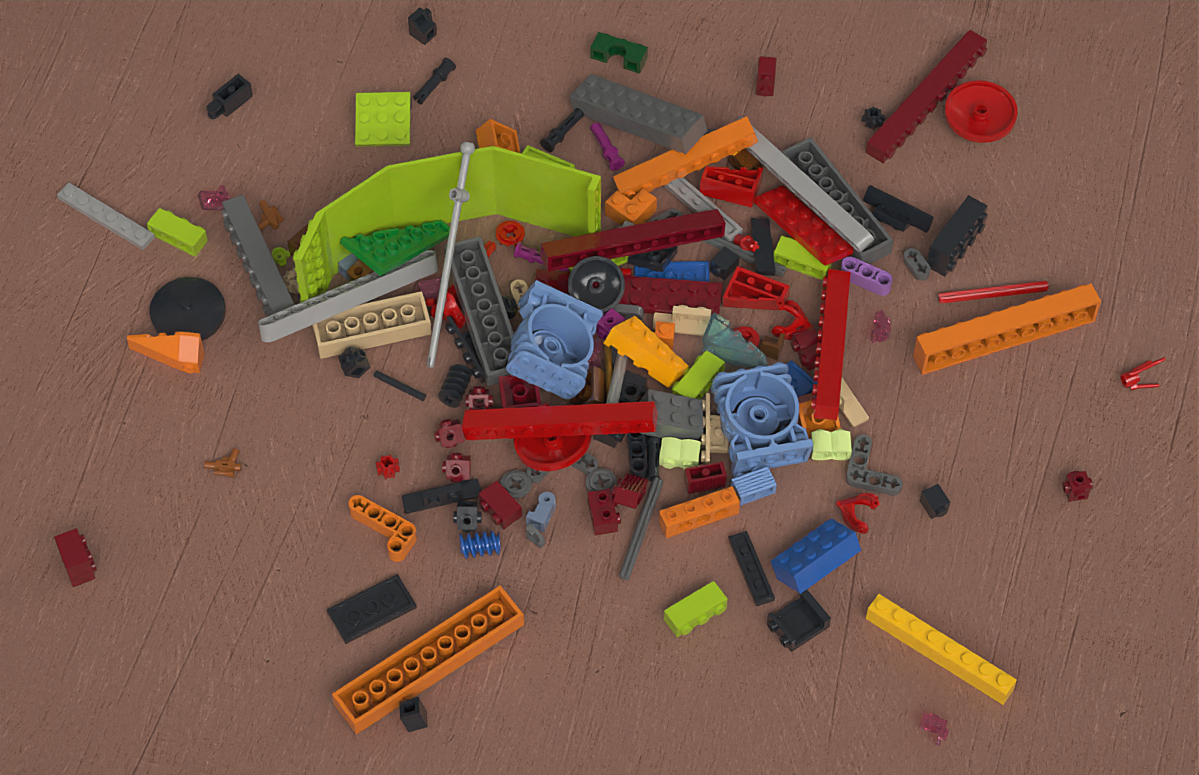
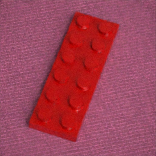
M783 185L754 198V204L824 266L853 254L854 248Z

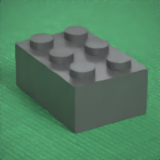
M648 389L640 402L655 401L658 412L656 432L640 434L660 438L672 437L681 440H698L703 434L702 400Z

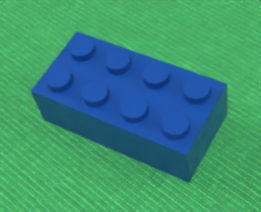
M831 518L770 562L777 580L801 594L860 552L861 547L853 530Z

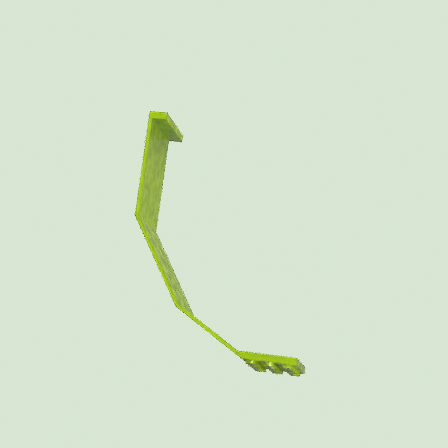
M495 146L475 149L474 153L470 155L464 188L469 192L470 198L467 202L462 203L459 221L497 214L575 237L601 232V176ZM458 152L388 165L318 211L313 220L309 221L308 231L306 235L302 236L299 250H295L293 255L295 272H297L296 281L299 284L298 292L301 296L300 303L327 292L334 275L339 272L338 262L352 254L340 244L342 237L351 239L355 238L358 234L367 236L372 235L375 231L392 228L401 230L409 225L418 227L422 226V223L442 220L446 224L451 223L454 201L450 199L449 192L451 189L457 188L463 153Z

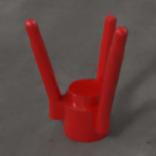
M1165 357L1154 362L1149 360L1130 371L1120 374L1123 386L1125 388L1130 387L1131 391L1159 387L1158 383L1137 384V382H1140L1138 373L1165 361Z

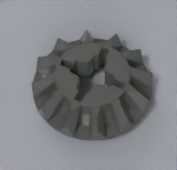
M598 468L590 472L586 478V488L590 492L610 488L612 492L614 485H617L615 474L605 468ZM599 478L604 482V488L598 484Z
M513 470L502 477L500 484L513 498L519 499L522 496L526 497L527 493L531 491L532 481L525 472ZM513 483H520V489L517 487L512 488Z

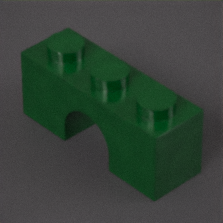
M598 32L590 47V58L607 63L610 57L620 55L624 57L623 69L640 74L648 58V47Z

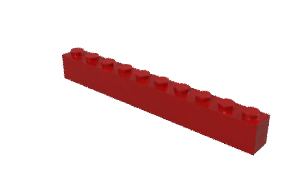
M828 269V275L823 277L822 287L826 289H822L821 300L824 302H821L820 314H823V316L820 315L819 327H822V329L818 330L817 340H820L821 343L817 342L816 354H819V356H816L815 368H818V370H815L813 379L817 384H813L812 395L816 397L812 398L811 402L814 418L835 421L838 418L851 276L849 271Z
M655 401L465 410L462 431L466 440L473 441L656 432L658 412Z

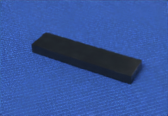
M751 218V236L759 245V249L753 252L756 273L775 276L776 270L769 219Z
M745 531L728 536V541L755 606L775 601V596L748 532Z

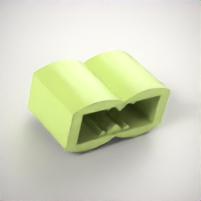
M818 429L811 432L810 439L813 442L811 457L813 460H848L851 458L852 448L849 431L837 429L829 432Z
M672 437L662 438L659 465L668 469L674 467L684 469L699 465L701 442Z

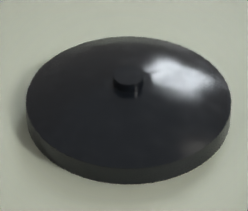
M183 277L168 282L155 293L150 304L149 314L152 325L158 334L166 333L167 336L175 335V332L198 333L201 336V340L204 341L215 334L223 324L226 307L222 293L214 284L201 278Z

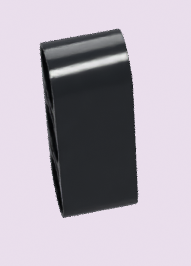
M628 433L629 475L632 474L633 476L636 475V477L639 476L646 479L647 455L645 434Z

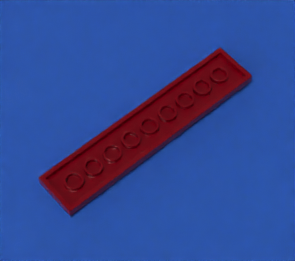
M536 269L535 281L537 280L570 296L568 279L571 272H548L547 270ZM624 276L625 289L618 304L639 306L643 308L644 313L673 314V306L685 305L690 308L705 307L711 310V318L719 319L723 283ZM594 282L592 287L598 289L599 283Z

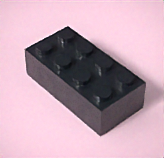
M969 195L930 245L927 263L931 270L946 277L949 271H954L958 259H963L967 247H971L976 240V235L983 232L986 226L984 222L988 216L986 213L988 205Z

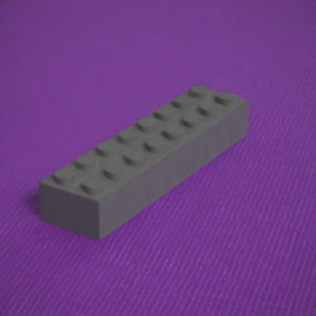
M590 74L569 96L573 110L575 108L581 109L585 117L683 154H687L707 132L702 114Z
M811 137L782 151L790 161L873 236L874 241L861 253L854 249L853 254L850 255L851 257L871 264L892 252L893 239Z
M244 195L223 201V210H221L224 219L223 224L226 231L230 232L229 236L232 244L237 247L236 252L239 259H242L244 262L242 265L245 273L250 275L249 281L252 288H256L255 293L258 301H262V309L265 316H270L294 306Z
M479 236L455 242L450 275L480 366L485 373L486 384L490 386L499 383L498 377L511 375L506 370V366L509 362V354L512 352L511 341L514 333L482 238ZM444 245V257L446 255L447 245Z

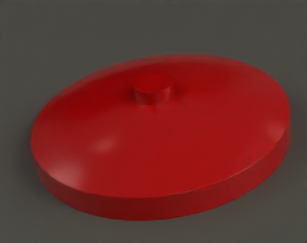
M969 81L957 86L949 94L945 105V118L950 128L960 137L978 143L994 142L1004 138L1014 128L1018 115L1017 104L1013 96L1002 86L989 81Z
M592 435L514 438V447L518 458L527 467L538 471H556L566 468L581 459L591 444Z

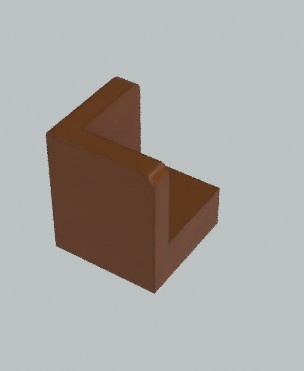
M781 333L779 340L766 336L765 340L761 342L760 355L778 361L784 346L785 334Z

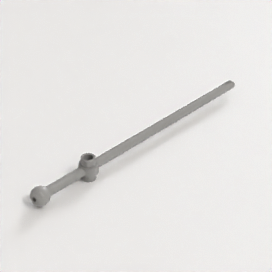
M463 142L460 146V151L463 155L457 188L451 189L449 192L450 199L454 201V208L427 360L429 368H433L435 364L462 203L467 202L470 198L469 192L464 188L470 155L474 153L475 146L469 142Z

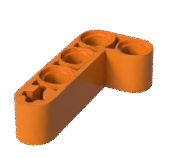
M355 495L349 499L348 505L351 517L390 538L387 543L390 560L394 562L402 561L417 541L415 526L363 496ZM395 548H400L399 551H393Z

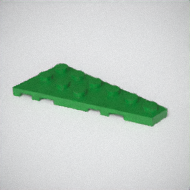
M442 220L422 223V226L418 227L409 225L401 230L392 228L375 231L372 235L367 236L358 234L355 238L351 239L342 237L340 244L375 273L382 276L448 239L450 226Z

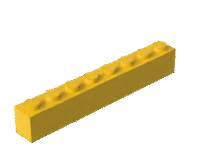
M878 594L868 607L866 620L1000 704L1004 705L1013 692L1017 679L882 595Z

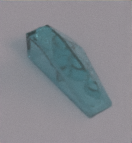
M716 313L711 315L702 338L704 352L706 350L725 361V363L752 369L760 365L768 366L765 354L750 341L746 343L742 333L738 330L734 332L729 327L730 323L725 318Z

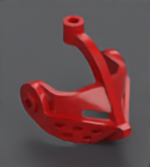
M447 293L442 319L447 321L446 317L451 316L458 329H461L465 325L466 320L458 296L455 298L451 293ZM435 298L426 299V305L431 306V309L436 305Z
M782 300L776 302L778 310L788 311L796 319L787 327L779 325L773 327L771 333L779 338L782 333L785 334L784 340H792L793 334L814 327L796 302L787 300L785 305Z
M863 493L837 501L836 506L840 509L846 526L853 531L866 534L869 530L868 525L856 518L855 505H867L875 510L880 503L877 495Z

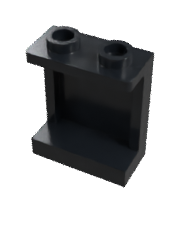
M808 590L802 592L799 599L776 614L769 613L767 618L769 630L772 633L775 632L783 647H787L791 652L829 628L831 617Z

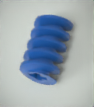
M493 530L490 531L489 537L485 531L482 532L481 537L475 532L473 538L467 533L466 539L463 538L462 534H459L461 554L463 553L466 559L470 552L473 558H476L477 552L480 553L481 557H484L485 551L488 552L489 556H492L493 550H495L497 555H500L499 530L497 536H495Z

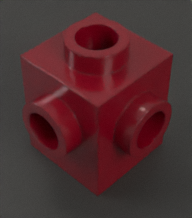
M473 387V389H470L469 395H466V407H469V410L489 409V407H493V395H489V389H485V387Z
M445 419L440 421V424H436L437 431H434L435 440L442 447L453 448L457 444L465 442L462 426L458 419L452 421L451 419Z
M457 452L447 455L446 461H443L442 472L446 473V479H451L452 482H461L462 479L470 480L471 456L462 455V453Z
M1072 471L1066 475L1065 482H1063V491L1067 495L1068 502L1088 499L1090 490L1093 488L1092 480L1088 478L1086 471Z

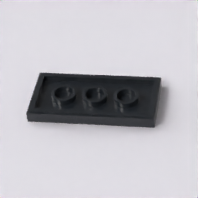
M396 574L327 609V614L344 643L347 644L416 609L417 606L399 575Z

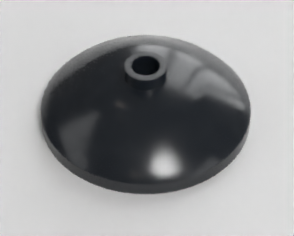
M600 256L588 257L577 263L568 279V290L571 297L603 312L610 310L619 303L625 289V280L620 268L610 259ZM594 282L599 283L598 289L592 287Z

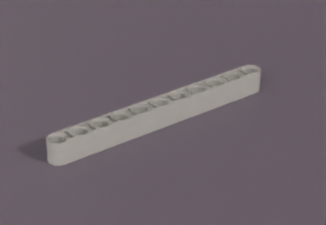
M738 116L733 122H735V121H737V120H739V119H741V118H743V117H742V116ZM752 126L758 143L745 148L859 253L874 241L873 236Z
M427 250L382 276L375 272L259 320L258 327L262 342L278 340L436 273L439 270L436 252Z

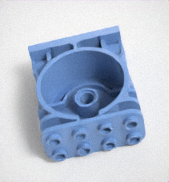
M536 280L519 299V313L524 320L519 324L512 337V352L509 354L506 370L511 375L552 392L563 399L574 398L585 386V378L587 377V369L589 367L588 360L594 348L593 335L603 311Z
M782 362L766 367L760 365L749 370L739 369L732 373L721 372L713 379L711 392L714 394V402L717 404V413L720 414L721 429L730 442L728 452L732 463V475L751 472L753 468L758 466L762 468L768 466L770 469L807 462L810 456L813 442L812 439L808 438L806 429L797 424L799 402L794 386L790 384L792 381L791 376L787 374L789 370L788 365ZM740 402H742L737 410V413H733L735 407ZM754 416H760L762 419L758 420ZM789 424L788 426H782L780 431L774 434L778 425Z

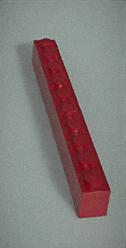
M969 30L869 139L866 153L883 164L887 159H891L896 149L904 145L906 138L912 136L916 127L919 124H923L927 115L933 113L937 104L946 98L949 90L952 91L956 87L958 80L965 77L967 70L973 68L977 63V59L985 55L987 39Z
M713 209L541 243V259L548 272L574 267L583 259L593 256L615 259L724 237L726 222L719 210Z

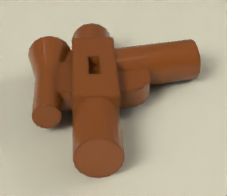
M265 200L260 201L259 205L263 214L261 215V222L257 224L259 230L261 231L268 225L273 230L278 229V223H282L284 218L280 215L275 205L271 207V210Z
M233 448L230 456L223 457L221 461H205L204 468L215 469L214 475L234 478L235 471H241V464L235 463L240 451Z

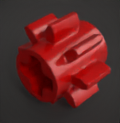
M391 454L389 456H381L380 462H376L378 476L383 475L385 480L391 477L395 478V473L400 472L398 458L394 459L391 457Z

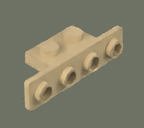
M685 305L673 306V314L654 313L653 331L656 328V321L675 323V333L718 338L728 337L729 320L711 318V310L705 307L690 308Z
M842 378L839 408L851 426L856 427L868 421L869 416Z
M706 393L705 400L702 399L703 411H705V416H703L705 433L701 435V445H705V451H701V462H704V464L710 463V453H728V439L721 429L720 415H710V393Z

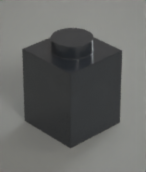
M724 246L711 260L710 271L714 276L720 277L725 281L739 266V256Z
M939 484L921 491L919 501L931 519L947 514L950 501Z
M419 697L399 702L400 719L408 732L428 727L427 710Z

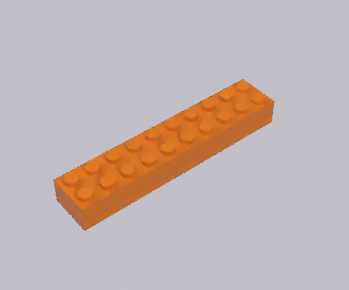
M1092 283L1082 284L1071 290H1062L1058 294L1046 295L1041 299L1030 300L1018 306H1010L999 312L993 311L989 315L977 316L972 320L958 322L950 327H941L936 331L925 332L916 337L913 358L921 375L1044 338L1095 322L1101 300Z
M500 585L332 693L333 704L357 735L397 709L400 701L412 699L524 626V614Z

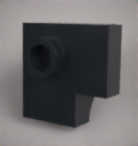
M419 7L408 17L409 35L422 44L426 45L437 35L436 23L432 21V11L428 8L423 10Z

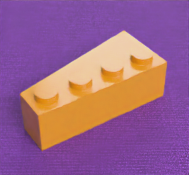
M636 316L613 327L604 341L606 346L610 347L612 345L618 349L617 353L624 357L626 355L634 360L633 364L638 368L647 369L650 376L668 388L677 381H680L684 372L689 367L682 358L677 356L668 345L661 341Z

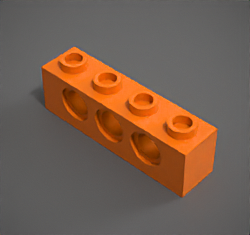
M733 486L659 511V524L665 537L669 538L739 514L740 501Z

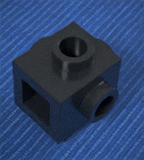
M349 346L338 357L345 376L359 379L371 368L364 349Z
M458 501L457 511H454L453 516L454 523H457V530H462L463 532L477 530L478 523H482V512H478V501Z

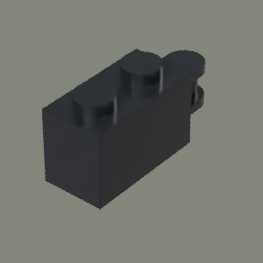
M239 73L212 94L213 101L206 107L208 117L216 119L221 114L226 117L232 114L253 97L251 83Z

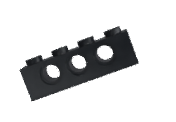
M626 370L618 403L640 402L649 389L647 386L648 378ZM625 434L594 435V440L615 448L618 442H622Z

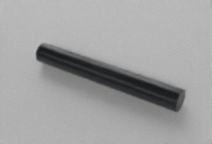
M378 370L374 373L375 378L421 401L426 399V394Z

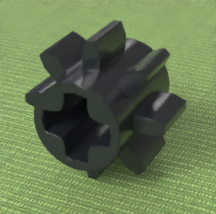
M875 107L865 109L864 115H862V121L866 122L865 127L873 130L881 127L885 119V115H881V109Z
M508 296L501 297L508 318H513L516 315L515 312L518 311L515 299L510 300Z

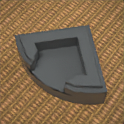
M530 523L526 527V538L537 547L542 548L546 544L541 533Z

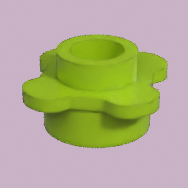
M277 247L271 253L275 263L280 266L287 264L286 260L290 257L289 251L282 247Z

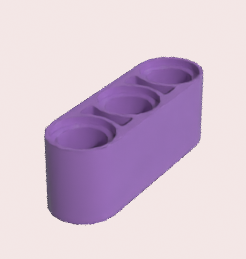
M846 257L842 260L841 271L851 272V283L881 296L890 293L892 285L891 274L854 257Z

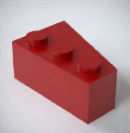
M706 166L701 177L699 191L704 196L752 208L754 198L757 196L762 183L764 168L746 170V167H741L740 170H729V167Z
M737 266L724 293L723 307L778 310L776 302L782 300L785 305L789 297L790 286Z

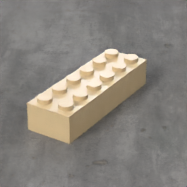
M422 291L361 304L312 325L320 359L340 355L349 346L367 349L432 334L431 322Z

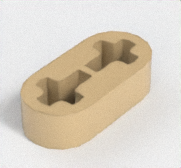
M520 279L513 281L510 285L511 296L517 303L518 312L520 311V306H518L519 299L528 290L526 282ZM516 287L522 289V293L519 294L518 289H516Z

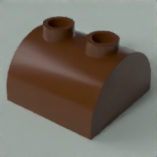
M593 366L587 370L584 388L574 398H571V405L606 404L605 374L600 368Z

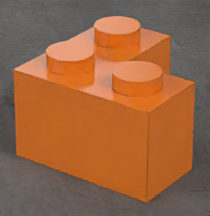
M644 189L632 200L616 191L605 202V215L621 226L625 220L635 225L645 223L657 211V198Z

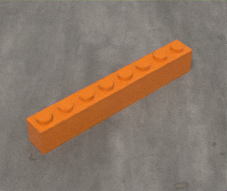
M746 116L702 136L687 154L670 150L613 176L619 192L632 200L642 189L650 193L653 189L667 185L675 179L683 178L695 170H701L704 166L716 163L726 156L734 155L744 148H749L758 143V139Z

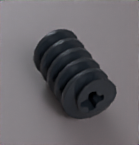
M461 364L450 366L438 394L440 401L452 408L459 407L460 401L463 399L462 395L465 394V389L468 387L467 383L470 382V377L473 376V371Z

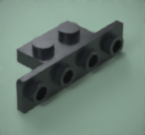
M869 185L863 201L876 207L872 214L878 221L893 226L894 229L903 232L911 225L925 233L929 231L934 219L932 215L872 185Z
M451 316L446 317L447 324L445 328L448 334L453 335L455 338L454 343L458 350H462L466 364L470 363L475 379L479 378L480 382L484 383L485 373L480 366L470 332L467 331L461 334Z
M472 479L402 495V502L405 513L409 514L457 503L458 501L478 498L481 489L478 479Z

